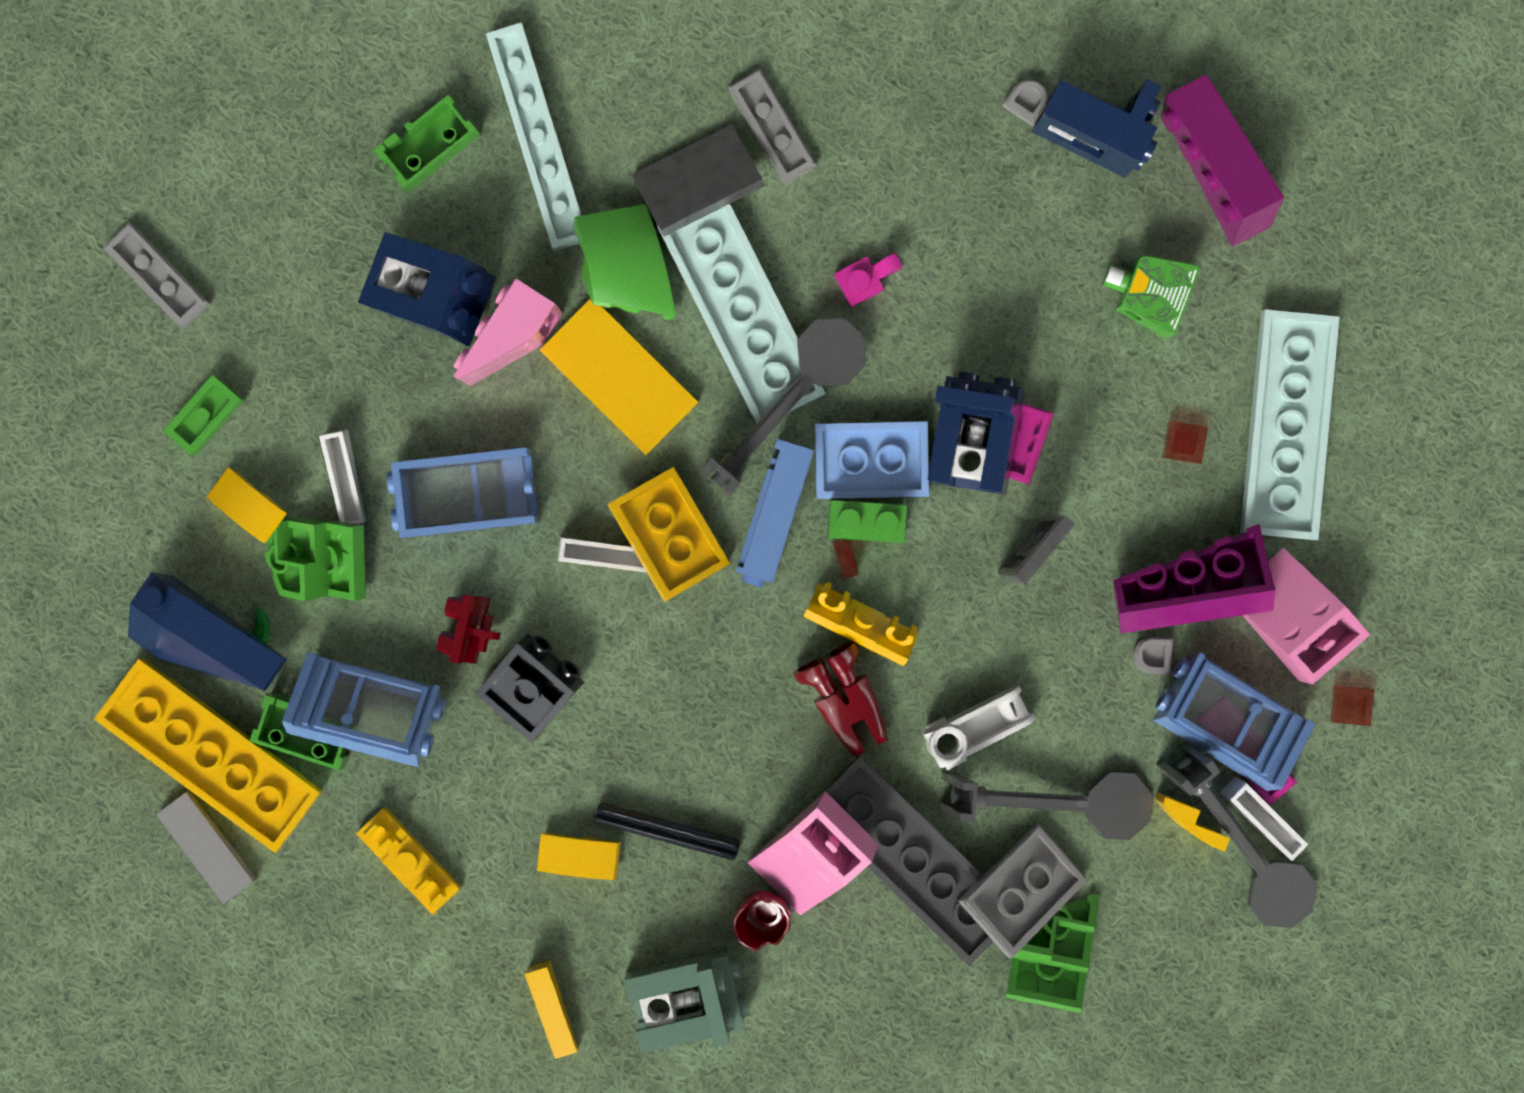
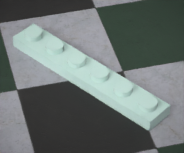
M522 22L486 33L487 40L552 249L557 251L580 244L573 227L574 217L581 216L582 214Z

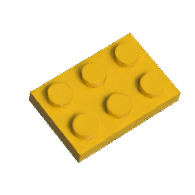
M674 467L608 504L609 509L664 602L730 564Z

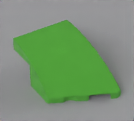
M646 204L574 217L573 227L585 256L581 275L592 304L608 308L619 307L624 311L637 314L640 310L662 314L663 319L666 320L674 319L676 313L670 282L660 244Z
M283 518L266 543L269 551L264 553L268 566L273 572V580L279 596L301 601H309L325 596L352 601L366 598L364 525L319 519Z
M1091 894L1086 898L1065 903L1012 958L1006 998L1081 1013L1093 932L1096 925L1099 902L1098 894Z

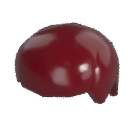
M756 891L746 895L736 907L733 916L732 932L741 945L752 951H759L761 947L769 944L777 946L791 928L790 908L781 896L768 891Z

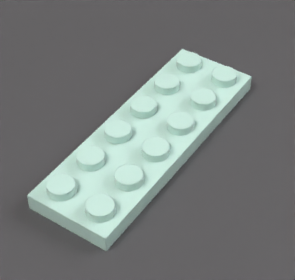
M728 204L665 237L659 227L658 230L756 424H758L802 374L799 370L798 338L731 205ZM812 385L789 413L824 396L823 388Z
M1267 309L1261 311L1240 533L1242 534L1246 532L1247 528L1260 524L1263 536L1305 540L1319 539L1340 316Z

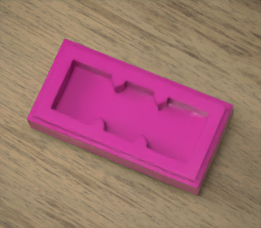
M1023 403L1010 479L1030 485L1055 415L1054 413Z

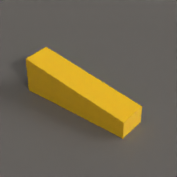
M551 961L528 967L525 977L554 1058L557 1059L576 1053L578 1051L577 1042Z

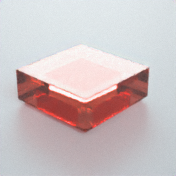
M1169 421L1162 458L1202 464L1208 427Z
M843 539L832 543L843 578L848 579L857 576L859 571L848 540Z
M1334 685L1330 722L1371 726L1374 689Z

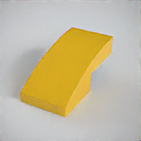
M230 467L226 469L206 496L229 518L263 543L267 542L287 514L272 498L257 490L239 472Z
M1157 792L1155 800L1179 826L1208 845L1223 852L1226 851L1230 841L1228 836L1196 823L1201 810L1188 803Z
M550 832L541 833L537 871L573 877L616 880L621 842L588 836L579 838Z

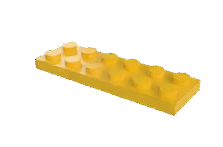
M140 658L136 661L94 718L95 721L274 853L282 848L323 792L322 789L264 746L250 742L251 737L145 658Z

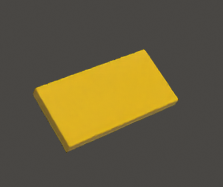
M591 299L540 349L646 456L698 404V401L602 306L593 305Z

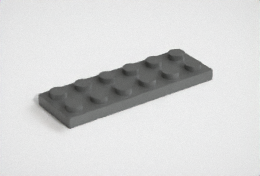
M861 755L857 756L824 791L879 844L872 863L867 867L970 966L993 943V940L958 900L983 874Z

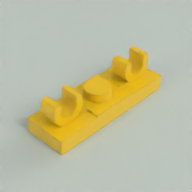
M829 582L824 585L820 583L817 585L803 617L905 666L919 634L916 625L913 624L911 628L898 623L899 617L894 616L890 619L885 614L855 599H850L849 592L845 591L842 595L830 589L832 584Z
M386 807L382 808L356 833L432 915L461 889V886Z

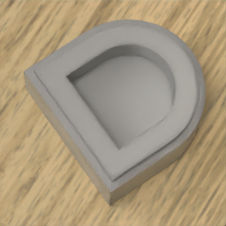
M1024 80L1014 87L1002 106L1033 127L1047 106L1048 94L1045 87L1038 81Z
M1149 636L1140 639L1135 644L1132 652L1133 662L1136 667L1148 674L1171 675L1173 638Z

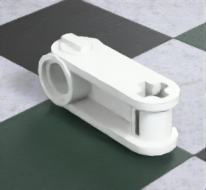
M1019 685L1010 687L948 719L944 716L925 726L927 729L923 733L926 740L925 744L928 752L935 758L939 768L946 767L947 770H950L967 761V756L1007 737L1036 720L1034 714L1028 712L1020 696L1022 690ZM944 734H952L955 739L953 749L946 753L939 752L937 748L938 739Z

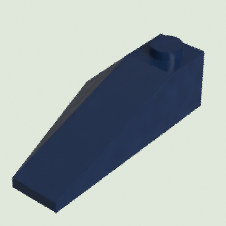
M151 572L130 603L128 637L158 659L261 690H267L287 660L172 575Z

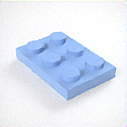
M928 421L815 424L816 499L929 497V481L927 480L929 473Z

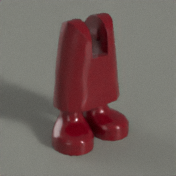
M850 641L833 649L826 655L827 661L841 682L840 685L834 686L822 658L814 659L799 667L793 672V675L798 683L810 685L818 691L820 696L814 700L816 707L840 742L854 757L865 753L861 745L859 735L855 733L852 727L853 725L865 719L869 727L867 729L876 740L878 746L888 741V736L878 701L867 675H856L854 663L860 649L857 643Z

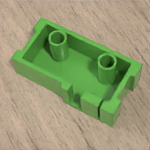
M449 94L413 123L407 122L404 126L408 131L401 137H398L394 132L383 142L387 148L381 143L373 149L379 159L385 165L389 164L398 175L395 179L407 193L480 136L470 120L465 121L456 110L458 106ZM419 162L418 166L413 168L414 164Z
M274 693L264 695L261 704L264 710L259 726L253 729L250 742L336 770L345 768L349 756L345 754L346 748L288 734L282 719L290 698ZM325 714L322 722L342 727L341 719ZM352 723L348 729L357 731L358 725ZM320 746L324 748V753L321 751Z

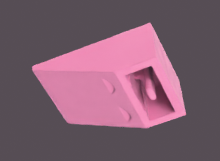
M515 279L512 285L507 283L496 298L495 303L499 306L491 318L485 316L475 331V336L478 338L470 350L465 348L458 356L454 364V368L457 369L454 377L472 386L542 346L563 315L558 306L518 279Z
M1282 548L1268 560L1275 586L1273 611L1242 616L1298 681L1313 685L1369 637L1370 634L1335 595L1286 549Z
M824 791L748 861V864L799 915H802L846 886L871 864L879 844Z

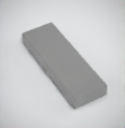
M760 68L728 87L729 93L784 186L816 168L817 164Z
M129 222L103 247L181 329L185 330L211 305L133 223Z
M191 791L185 792L156 814L223 904L257 880Z

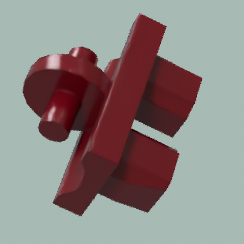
M464 594L462 597L447 598L444 612L447 617L457 619L455 633L442 631L439 635L436 649L448 655L449 661L460 664L463 662L477 664L479 652H486L489 639L500 640L501 632L491 629L494 616L487 614L491 598Z

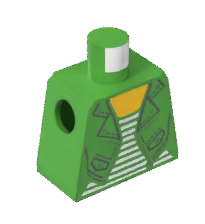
M1139 256L1133 260L1129 271L1110 264L1105 273L1102 286L1121 292L1115 308L1117 311L1168 339L1177 333L1201 267L1155 257Z

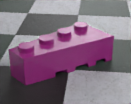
M1207 74L1167 94L1161 112L1162 122L1169 132H1173L1180 145L1182 155L1189 163L1231 247L1270 228L1285 197Z
M1260 524L1247 528L1245 533L1230 538L1228 535L1214 541V545L1194 552L1192 549L1179 554L1178 559L1163 565L1156 563L1113 580L1114 600L1121 633L1273 611L1275 586Z

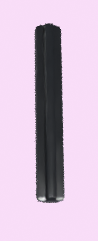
M606 803L598 805L594 817V822L600 825L729 860H735L740 846L739 841L734 838Z

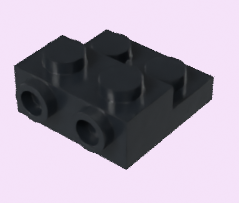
M528 633L513 647L476 692V695L532 743L584 684V681L579 677L580 670L575 664L567 660L561 662L551 653L552 647L546 639L541 636L532 637Z

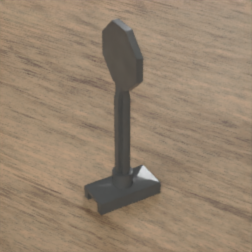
M845 318L815 319L797 339L801 376L733 453L728 452L720 462L711 457L701 468L700 476L705 480L714 472V475L710 478L720 488L728 484L723 492L725 498L729 499L738 489L740 482L736 477L746 467L744 462L812 385L819 387L848 385L866 365L864 335Z
M1187 742L1182 743L1180 748L1186 754L1183 758L1172 766H1169L1163 760L1156 765L1169 780L1187 794L1200 797L1254 869L1255 873L1251 878L1247 904L1264 926L1293 928L1312 913L1317 883L1299 862L1278 860L1268 862L1211 787V780L1220 773V770L1204 754Z
M1107 771L1087 789L1085 795L986 790L985 786H978V783L955 772H942L941 776L942 780L952 784V790L950 794L951 802L939 801V809L959 821L975 822L976 809H984L985 806L1084 811L1085 817L1103 838L1131 840L1151 821L1153 794L1136 773Z

